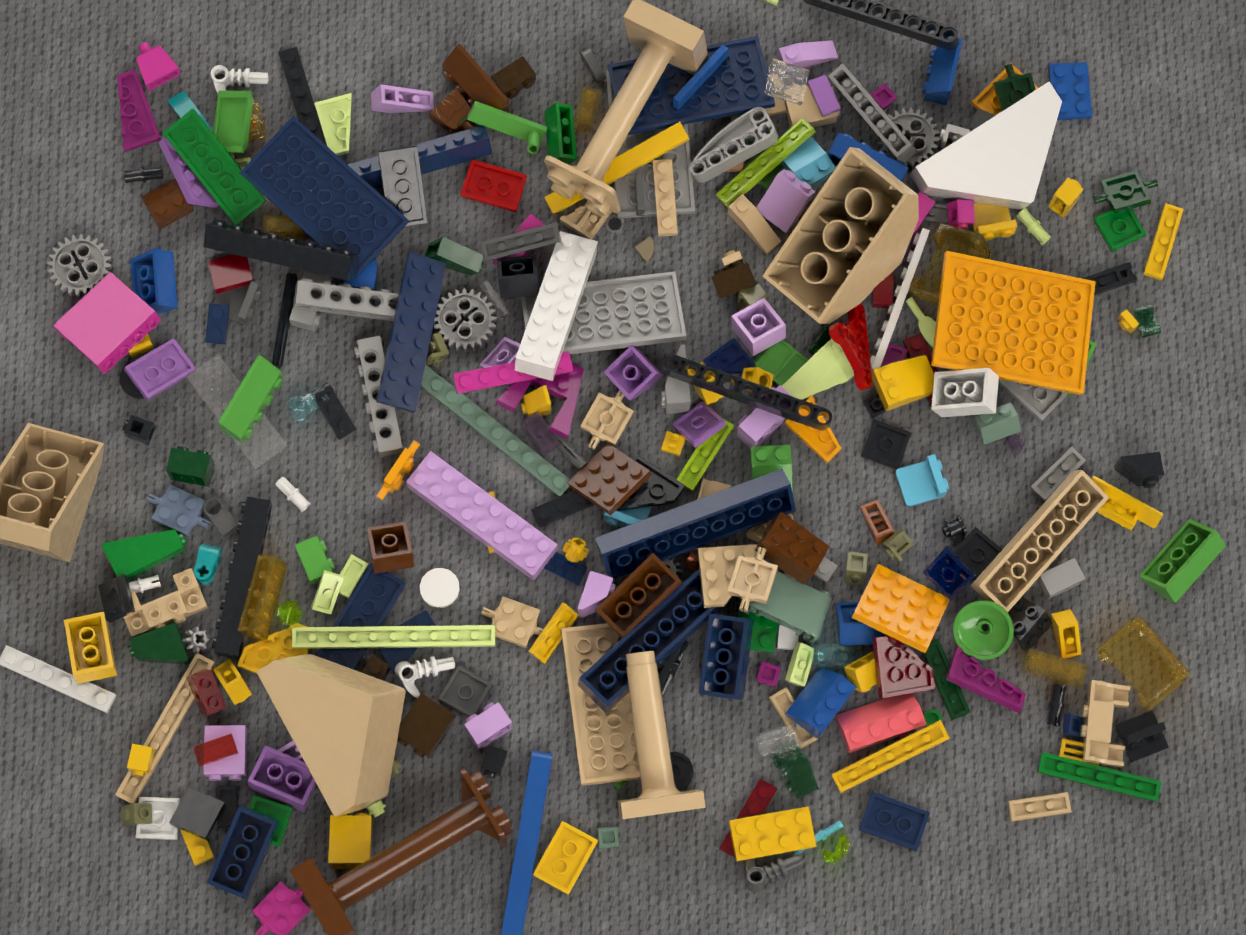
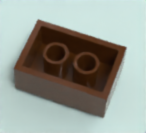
M780 512L768 525L755 551H758V547L765 548L764 557L778 565L780 569L801 584H805L815 574L830 546Z

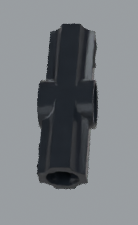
M687 640L657 666L662 696L681 663L680 660L689 643Z

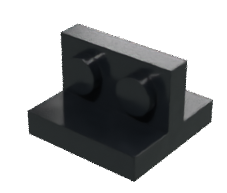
M1153 710L1115 725L1131 763L1169 748L1163 735L1166 727L1163 722L1158 723Z

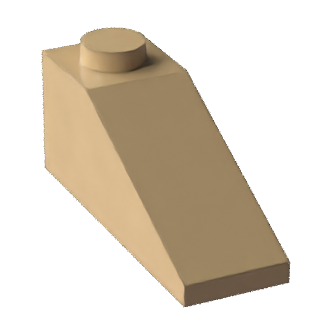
M743 194L728 206L727 214L766 254L781 243V240L757 208Z

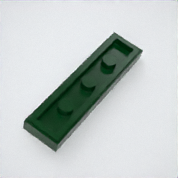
M939 639L931 641L926 653L922 652L926 664L933 668L934 682L951 721L970 714L971 712L960 687L946 680L950 664Z

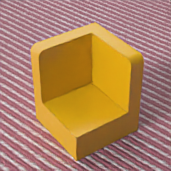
M145 335L143 340L129 351L132 358L154 349L149 335Z

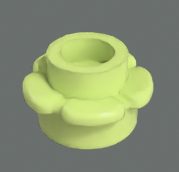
M381 800L367 808L369 811L368 815H373L375 818L385 812L383 808L386 807V804L384 805Z

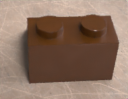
M176 179L141 197L159 230L194 212L192 204L187 203Z

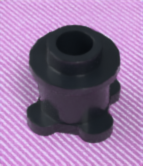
M958 515L955 520L944 522L942 532L945 538L949 537L950 540H953L955 536L960 534L962 537L966 536L967 529L961 516Z

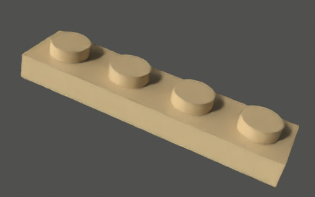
M672 159L653 160L658 236L678 235Z

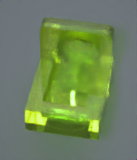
M840 834L834 853L822 850L820 856L824 857L823 860L833 864L836 861L840 862L843 854L847 855L850 843L847 840L849 836Z

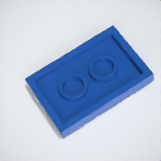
M1087 62L1049 64V82L1062 100L1057 120L1091 119L1092 109Z

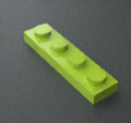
M725 420L726 426L700 444L693 452L676 479L684 484L686 489L693 492L734 428V425Z

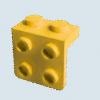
M974 203L975 223L972 226L976 241L1009 237L1015 233L1017 229L1016 219L1011 220L1008 207Z

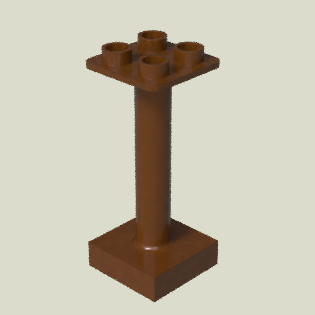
M464 767L459 770L462 782V803L336 880L326 882L312 857L290 870L327 935H357L345 915V911L349 907L476 830L496 839L502 849L507 846L506 835L512 832V825L500 805L490 811L485 800L491 797L489 794L490 789L478 770L470 775Z

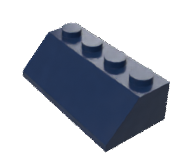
M709 613L699 694L736 700L744 699L754 619Z

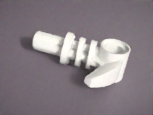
M217 65L211 70V77L217 94L218 91H226L227 86H234L235 83H238V86L245 83V87H250V84H267L269 80L268 73L250 72V68H246L244 72L241 69L235 72V69L228 71L226 67ZM220 74L225 75L223 79H216Z
M434 656L429 657L428 662L426 659H422V663L416 660L415 664L412 665L407 661H402L396 665L395 674L400 679L404 688L411 695L418 698L420 693L414 685V681L422 678L423 674L425 677H429V673H431L435 677L438 676L439 671L454 669L455 661L453 657L436 660ZM410 667V673L407 676H402L403 669Z

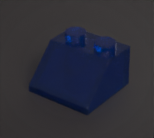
M948 546L923 572L950 601L957 597L976 576Z

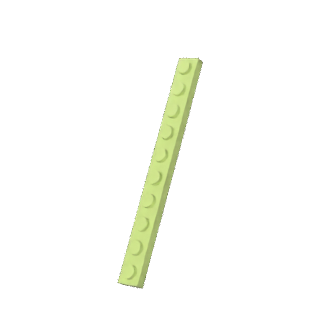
M495 625L292 627V649L495 647Z

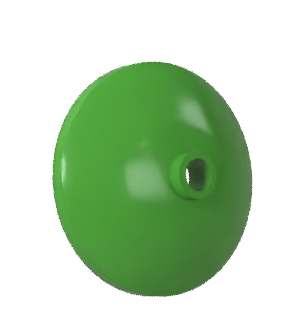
M978 600L967 604L959 611L954 621L953 632L954 638L958 646L963 649V652L976 659L989 660L1002 655L1008 649L1013 640L1014 626L1010 615L1002 606L992 601ZM987 624L989 629H984L982 625Z

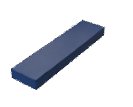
M721 45L673 97L674 108L679 110L728 57V48L725 45Z

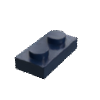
M209 303L206 343L226 345L230 305Z

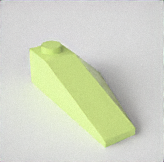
M831 339L782 387L791 396L804 400L811 395L813 396L823 390L826 391L833 386L847 382L854 376V371L841 346Z

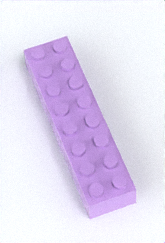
M431 451L406 481L407 488L481 543L490 547L496 554L533 581L558 551V544Z

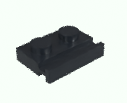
M122 574L119 578H113L98 585L106 621L111 623L127 616L130 612H135L126 575Z

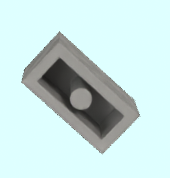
M1065 558L1057 563L1058 566L1052 569L1048 566L1039 576L1037 581L1047 600L1085 581L1086 578L1075 558L1071 560Z

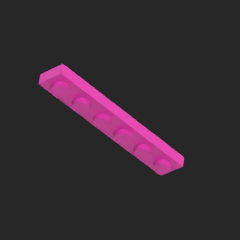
M569 352L562 353L555 375L573 372ZM515 362L453 374L456 394L540 378L515 371Z

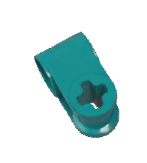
M204 544L200 545L194 568V575L200 584L208 585L213 582L221 558V548ZM205 571H207L208 574H204V576L201 577L200 573H204Z

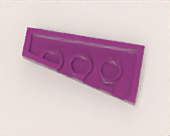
M136 69L117 75L124 152L160 141L161 137Z
M957 646L946 680L1019 713L1022 710L1026 694L1007 680L999 679L990 668L985 669L977 663L978 660L973 656L971 658L962 653L963 649Z

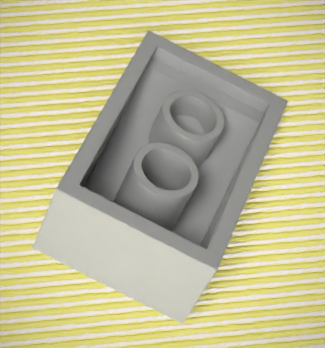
M681 345L677 353L678 356L686 358L685 345ZM673 363L671 369H675L677 367L676 363ZM668 376L665 389L661 391V408H665L666 414L688 412L691 404L689 383Z

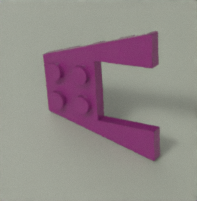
M572 363L573 372L555 375L553 381L539 378L514 383L497 399L496 404L514 413L530 384L537 388L546 385L549 394L565 401L549 431L567 439L584 369Z

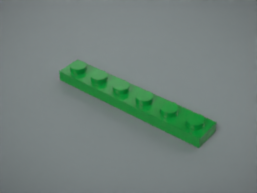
M1044 752L1041 753L1037 771L1040 774L1152 802L1158 801L1161 781Z

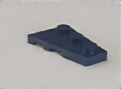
M427 610L399 626L436 625ZM418 647L378 649L395 675L396 665L399 662L407 661Z

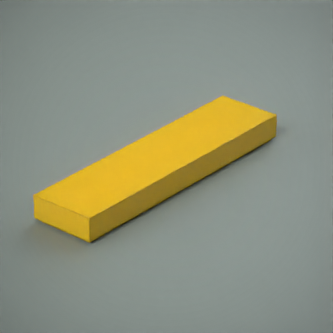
M1167 203L1164 204L1143 275L1162 281L1184 210L1183 208Z

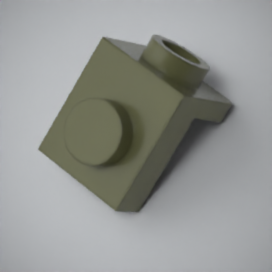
M902 528L883 542V545L886 547L885 553L891 560L896 559L898 562L903 560L901 555L914 545Z
M131 803L121 806L120 818L122 820V827L152 824L151 803Z

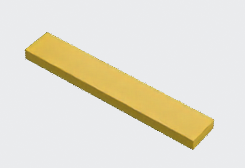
M939 720L831 775L840 793L949 740L950 737L942 721Z

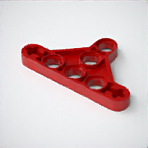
M860 303L848 311V320L844 324L839 322L829 327V334L832 340L841 346L854 371L855 384L859 390L863 391L871 388L873 382L866 314L864 307Z

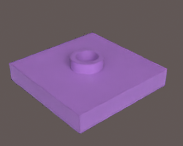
M702 401L673 422L672 425L676 431L696 448L726 426L724 419Z

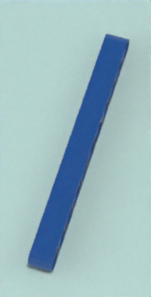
M532 751L501 935H523L553 753Z

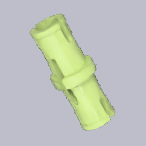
M1026 208L1018 213L1016 217L1025 225L1027 232L1032 233L1041 245L1051 238L1040 225V221H1036Z

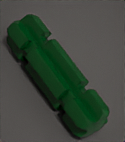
M833 322L826 324L825 329L820 332L814 343L811 344L808 349L810 354H816L830 339L829 327L834 325Z

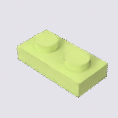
M324 570L311 606L312 610L332 614L344 579L343 575Z
M801 642L795 643L785 681L799 687H805L816 649Z

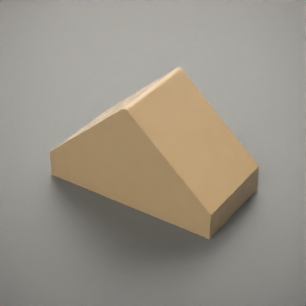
M28 423L0 465V544L70 562L102 464L104 443Z
M312 654L276 659L257 671L261 682L334 817L368 808L388 796L406 692L404 688Z

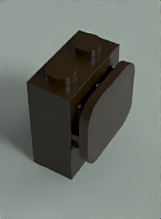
M421 693L400 724L397 742L404 747L409 745L414 748L413 752L421 758L424 756L430 758L456 719V715Z

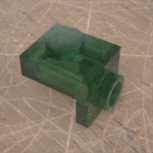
M1152 304L1134 309V318L1139 323L1137 329L1142 338L1161 333V327L1154 316V306Z

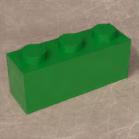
M554 103L544 111L545 125L547 127L548 155L570 165L577 160L573 105Z

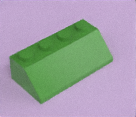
M258 355L218 421L222 433L242 444L245 439L248 440L251 437L254 424L260 422L264 414L262 412L263 409L271 404L274 397L272 394L275 389L281 387L284 381L282 379V372L264 357Z
M1188 519L1141 572L1139 577L1160 596L1176 603L1226 545L1216 530Z

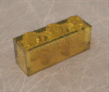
M1029 649L1026 652L1021 672L1080 689L1084 684L1088 665Z

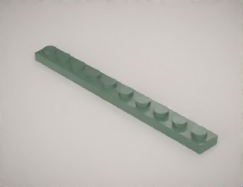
M425 365L421 387L555 495L558 497L564 495L569 489L567 482L570 479L465 395L462 393L456 394L455 387Z

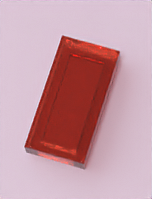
M232 733L193 747L199 767L239 754Z

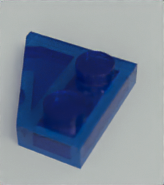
M735 338L703 359V363L706 366L728 374L743 373L744 368L757 367Z

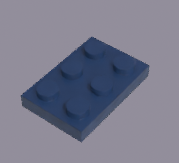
M872 791L858 831L917 851L930 812Z

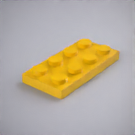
M809 806L728 821L736 862L817 847Z

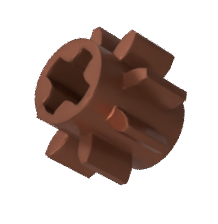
M698 548L686 552L683 560L686 562L685 566L687 569L694 573L699 569Z

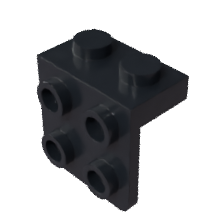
M1021 597L1008 611L1014 626L1013 637L1016 638L1020 647L1026 652L1037 644L1038 639L1044 632L1048 631L1052 624L1046 610L1024 597Z

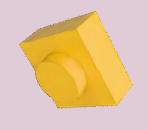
M1127 309L1118 317L1120 327L1124 331L1127 330L1130 334L1139 325Z

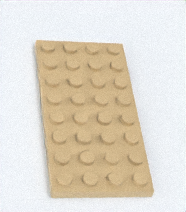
M608 623L561 628L581 786L641 779L630 692L611 710L605 713L578 686L579 677L622 638Z

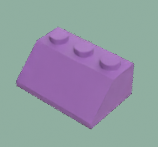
M266 745L248 779V789L302 812H305L316 787V782L305 762Z

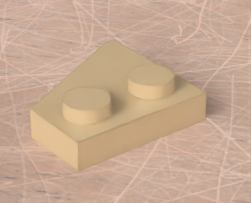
M581 206L575 209V212L562 216L560 222L584 238L592 240L612 212L608 211L606 216L603 217L590 211L586 206Z

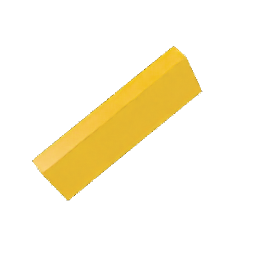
M562 602L528 652L545 664L562 640L561 628L571 627L579 614Z

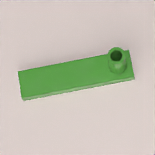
M477 101L474 102L467 119L528 141L527 150L531 154H536L539 151V145L547 132V127Z

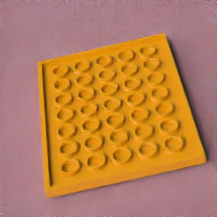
M946 251L944 253L931 366L951 370L990 368L1002 380L1077 395L1084 394L1096 281Z

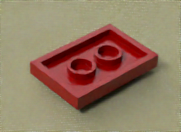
M472 159L460 197L516 213L528 177L522 173Z

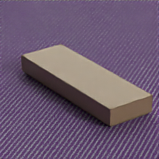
M787 687L769 697L800 750L818 740V738L816 739L785 715L795 701Z
M1068 792L1007 802L1011 822L1072 812Z

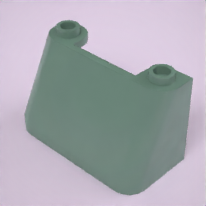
M777 571L767 604L750 601L748 611L744 613L749 614V611L756 613L758 617L763 616L796 632L795 635L797 636L802 634V640L812 644L820 636L832 599L829 597L830 594L828 592L801 584L797 580Z

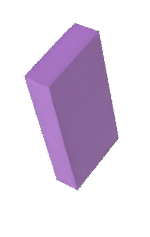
M826 75L807 82L822 117L841 110Z

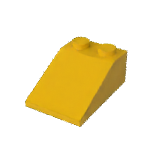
M926 355L890 363L874 369L872 372V380L886 412L933 394L934 373Z

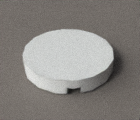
M434 568L422 577L420 594L429 606L445 608L453 604L458 598L460 591L459 581L450 570Z

